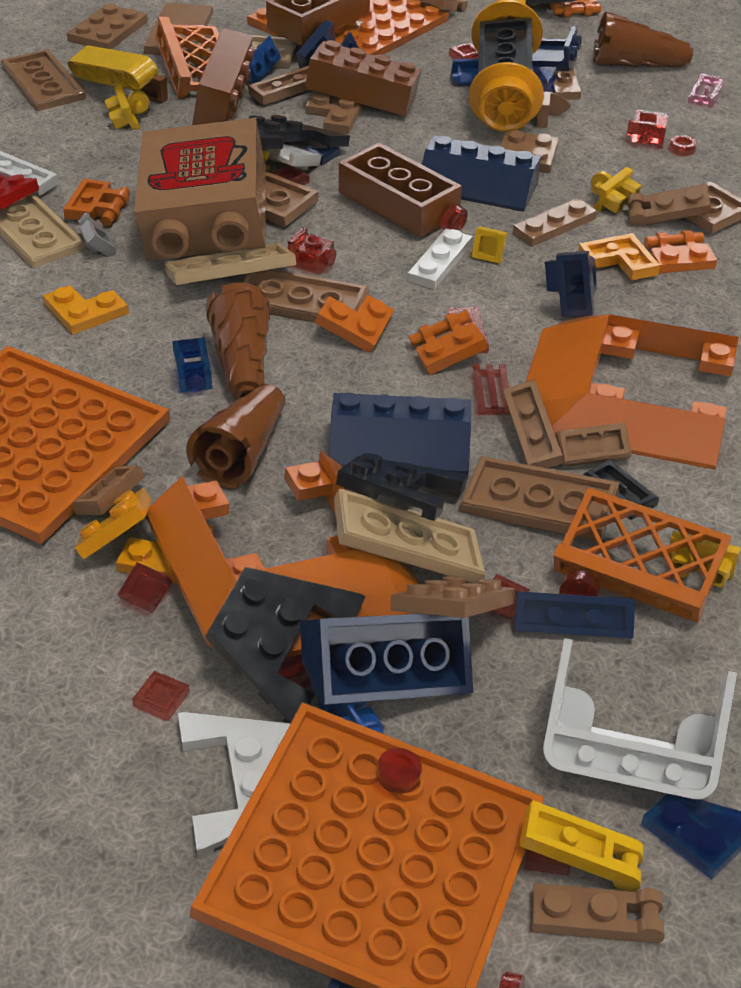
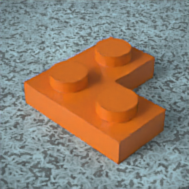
M368 294L358 311L329 296L314 323L360 349L371 352L394 309Z

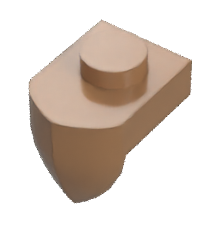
M544 91L542 106L534 117L537 118V127L547 128L548 116H556L566 112L571 108V104L559 94Z

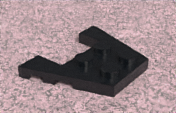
M255 115L249 116V118L256 117L262 150L283 149V142L314 141L328 147L349 146L350 135L305 125L299 121H288L287 117L281 115H271V119Z
M363 453L362 456H357L338 470L336 485L373 499H377L378 495L395 499L394 507L407 511L409 506L422 509L421 517L435 521L442 514L445 499L417 491L422 486L460 495L466 487L468 475L417 466L406 462L383 460L379 455Z
M245 567L205 638L240 675L244 674L259 690V696L268 705L271 703L285 717L283 721L291 724L301 703L310 705L315 696L312 692L278 673L300 632V621L306 620L310 611L325 619L355 617L366 596L356 592Z

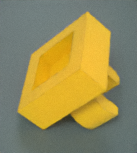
M481 226L477 227L471 257L500 264L503 260L508 232Z

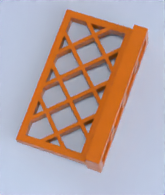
M159 16L156 41L177 99L187 98L188 91H198L199 82H193V79L196 77L201 80L203 71L212 52L206 49H214L219 33L216 26L171 25L169 17ZM177 34H183V35H185V36H187V37H186V38H183V37H181V36H179V35H177ZM202 35H211V38L208 39ZM195 40L201 43L202 45L199 46L193 43L192 41ZM185 47V48L191 50L192 52L189 53V52L183 50L182 48ZM198 55H201V56L207 58V60L204 61L203 59H201V58H199V57H197V56H198ZM191 62L197 65L198 67L194 68L190 66L188 63Z
M588 487L562 544H558L553 554L554 571L699 623L704 611V605L731 542V536ZM595 501L606 505L611 514L592 521L588 509L591 502ZM635 515L643 518L647 527L627 533L621 519ZM585 519L587 524L581 525L583 520ZM615 522L622 536L603 543L596 529ZM668 527L678 530L682 540L664 546L657 531ZM591 531L597 546L586 550L572 546L576 536ZM651 534L658 549L639 556L632 541ZM703 540L720 544L715 554L700 559L693 545ZM626 544L633 557L619 563L610 559L607 550ZM687 547L694 562L675 569L668 554ZM662 556L669 571L658 576L647 573L643 563ZM711 564L710 569L707 572L705 566ZM698 569L704 579L701 590L697 591L684 586L679 576Z

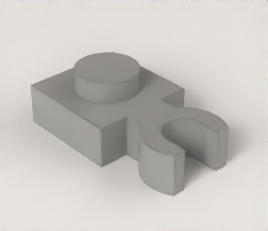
M85 212L78 220L81 225L80 230L85 238L84 244L96 254L100 251L107 257L112 256L117 248L110 234L102 229L103 224L100 220L94 221L89 213Z

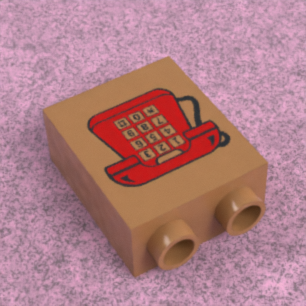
M256 117L142 132L134 214L147 260H164L266 247V166Z

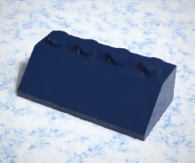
M442 135L432 137L425 149L421 165L462 185L461 200L524 212L538 185L541 156L534 155L529 151H513L502 146L481 145L475 141H460Z
M334 393L331 411L329 457L344 467L357 456H362L363 453H371L381 456L383 460L406 462L417 466L469 475L472 400L423 396H390L387 394Z
M405 614L300 621L302 663L322 705L473 693L469 617Z

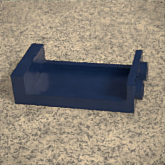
M577 26L571 27L567 39L542 38L539 48L533 54V70L569 71L572 62L577 60V50L581 49L582 36L578 35Z

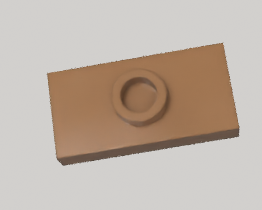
M570 68L569 71L548 70L547 76L553 93L559 94L566 100L581 98V89L573 68Z
M625 422L557 431L555 435L563 457L564 464H561L562 467L602 463L609 459L611 461L630 459L632 456Z
M141 466L114 467L73 502L72 508L75 515H103L111 507H114L115 504L113 502L120 495L132 489L145 478Z

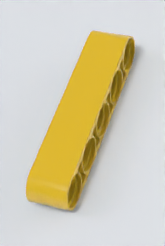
M89 45L81 49L67 62L71 72L82 80L114 87L122 84L124 89L140 91L159 73L157 66L148 56Z

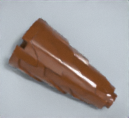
M605 12L600 20L597 30L599 36L598 40L595 39L593 49V63L602 65L681 67L686 63H690L693 57V48H690V43L679 40L669 33L651 29L647 25L630 21L626 17Z
M249 283L221 286L222 292L215 296L214 290L206 302V317L211 326L215 347L225 373L228 391L232 392L233 397L236 399L242 398L254 389L264 385V356L267 353V333L269 331L271 307L268 295L266 294V297H264L261 293V288Z
M265 384L254 389L246 396L235 400L226 409L218 411L191 434L186 445V455L190 466L196 463L200 470L196 475L205 482L217 480L221 489H236L240 483L243 482L244 484L249 479L258 464L257 461L269 442L267 438L275 427L274 423L286 404L285 395H283L278 387L272 384Z

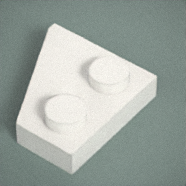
M284 143L283 149L265 150L270 153L269 160L286 163L301 170H308L309 166H319L322 156Z

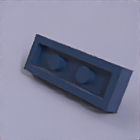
M516 591L514 630L633 639L636 599Z

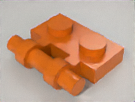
M577 0L548 4L550 10H553V15H563V17H571V14L591 16L594 13L601 12V4H597V0Z
M83 179L63 208L65 219L79 220L87 212L93 220L96 216L101 217L100 221L103 226L109 227L112 222H116L120 217V209L125 208L128 204L130 190L125 186L119 190L111 189V182Z
M692 230L681 231L680 234L672 235L661 232L656 233L655 236L644 238L645 248H651L650 254L660 264L659 273L716 268L717 259L708 244H703V232L693 233Z
M467 310L457 314L452 312L445 315L444 320L431 326L428 324L418 328V332L408 336L413 348L421 345L415 349L429 375L488 349L486 339L474 321L464 325L471 321Z

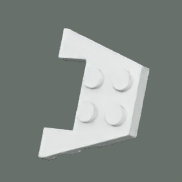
M189 712L178 713L183 751L227 745L238 808L192 816L198 858L214 853L215 848L226 843L290 723Z

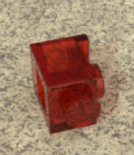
M636 109L635 119H629L627 135L632 136L631 142L658 145V149H663L669 113Z
M301 227L288 240V250L293 252L296 257V265L293 267L320 275L328 266L331 267L335 262L337 253L334 249V241L322 238L319 235L309 234L306 227Z

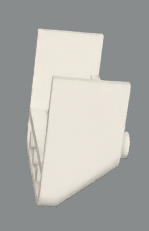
M564 638L543 746L544 756L548 763L560 771L690 799H702L711 795L719 781L737 673L728 671L722 676L715 717L702 714L691 715L679 725L675 744L592 727L595 708L591 697L580 689L566 687L573 640Z

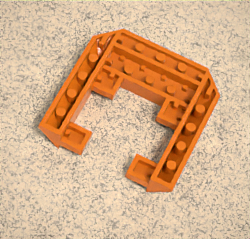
M611 314L579 316L542 330L526 382L536 381L555 435L557 431L625 422L632 454L716 469L727 407L718 406L713 403L693 401L691 411L632 401L624 399L625 388L593 383L601 354L633 359L636 349L700 360L698 371L731 377L739 337Z
M321 450L319 461L285 467L284 479L297 501L324 496L335 513L334 498L338 489L357 493L336 485L338 470L343 466ZM181 476L149 507L146 514L151 530L208 646L213 647L205 638V635L245 567L360 593L366 597L355 617L414 614L391 611V594L406 591L407 585L421 584L410 565L339 544L338 536L327 538L326 550L329 555L270 568H264L257 553L226 559L205 520L229 515V502L217 480L187 486L183 476ZM310 611L306 620L325 618ZM301 631L297 635L286 658L302 654Z

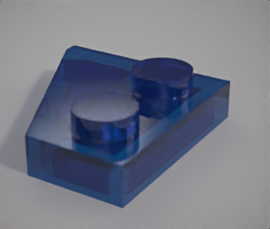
M666 794L643 815L641 824L711 880L741 852V811L700 799Z

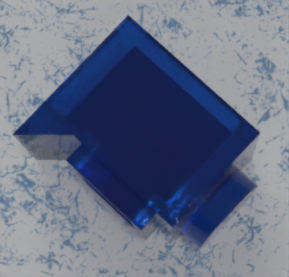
M205 337L172 341L174 367L179 392H197L213 389L212 371ZM200 357V361H184L187 358Z

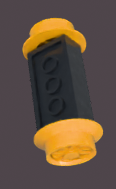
M498 0L485 7L476 16L471 30L472 43L479 53L478 74L473 79L469 88V104L473 113L488 127L501 132L514 131L523 127L536 116L544 99L542 83L533 72V54L539 48L543 37L542 23L532 8L517 0Z

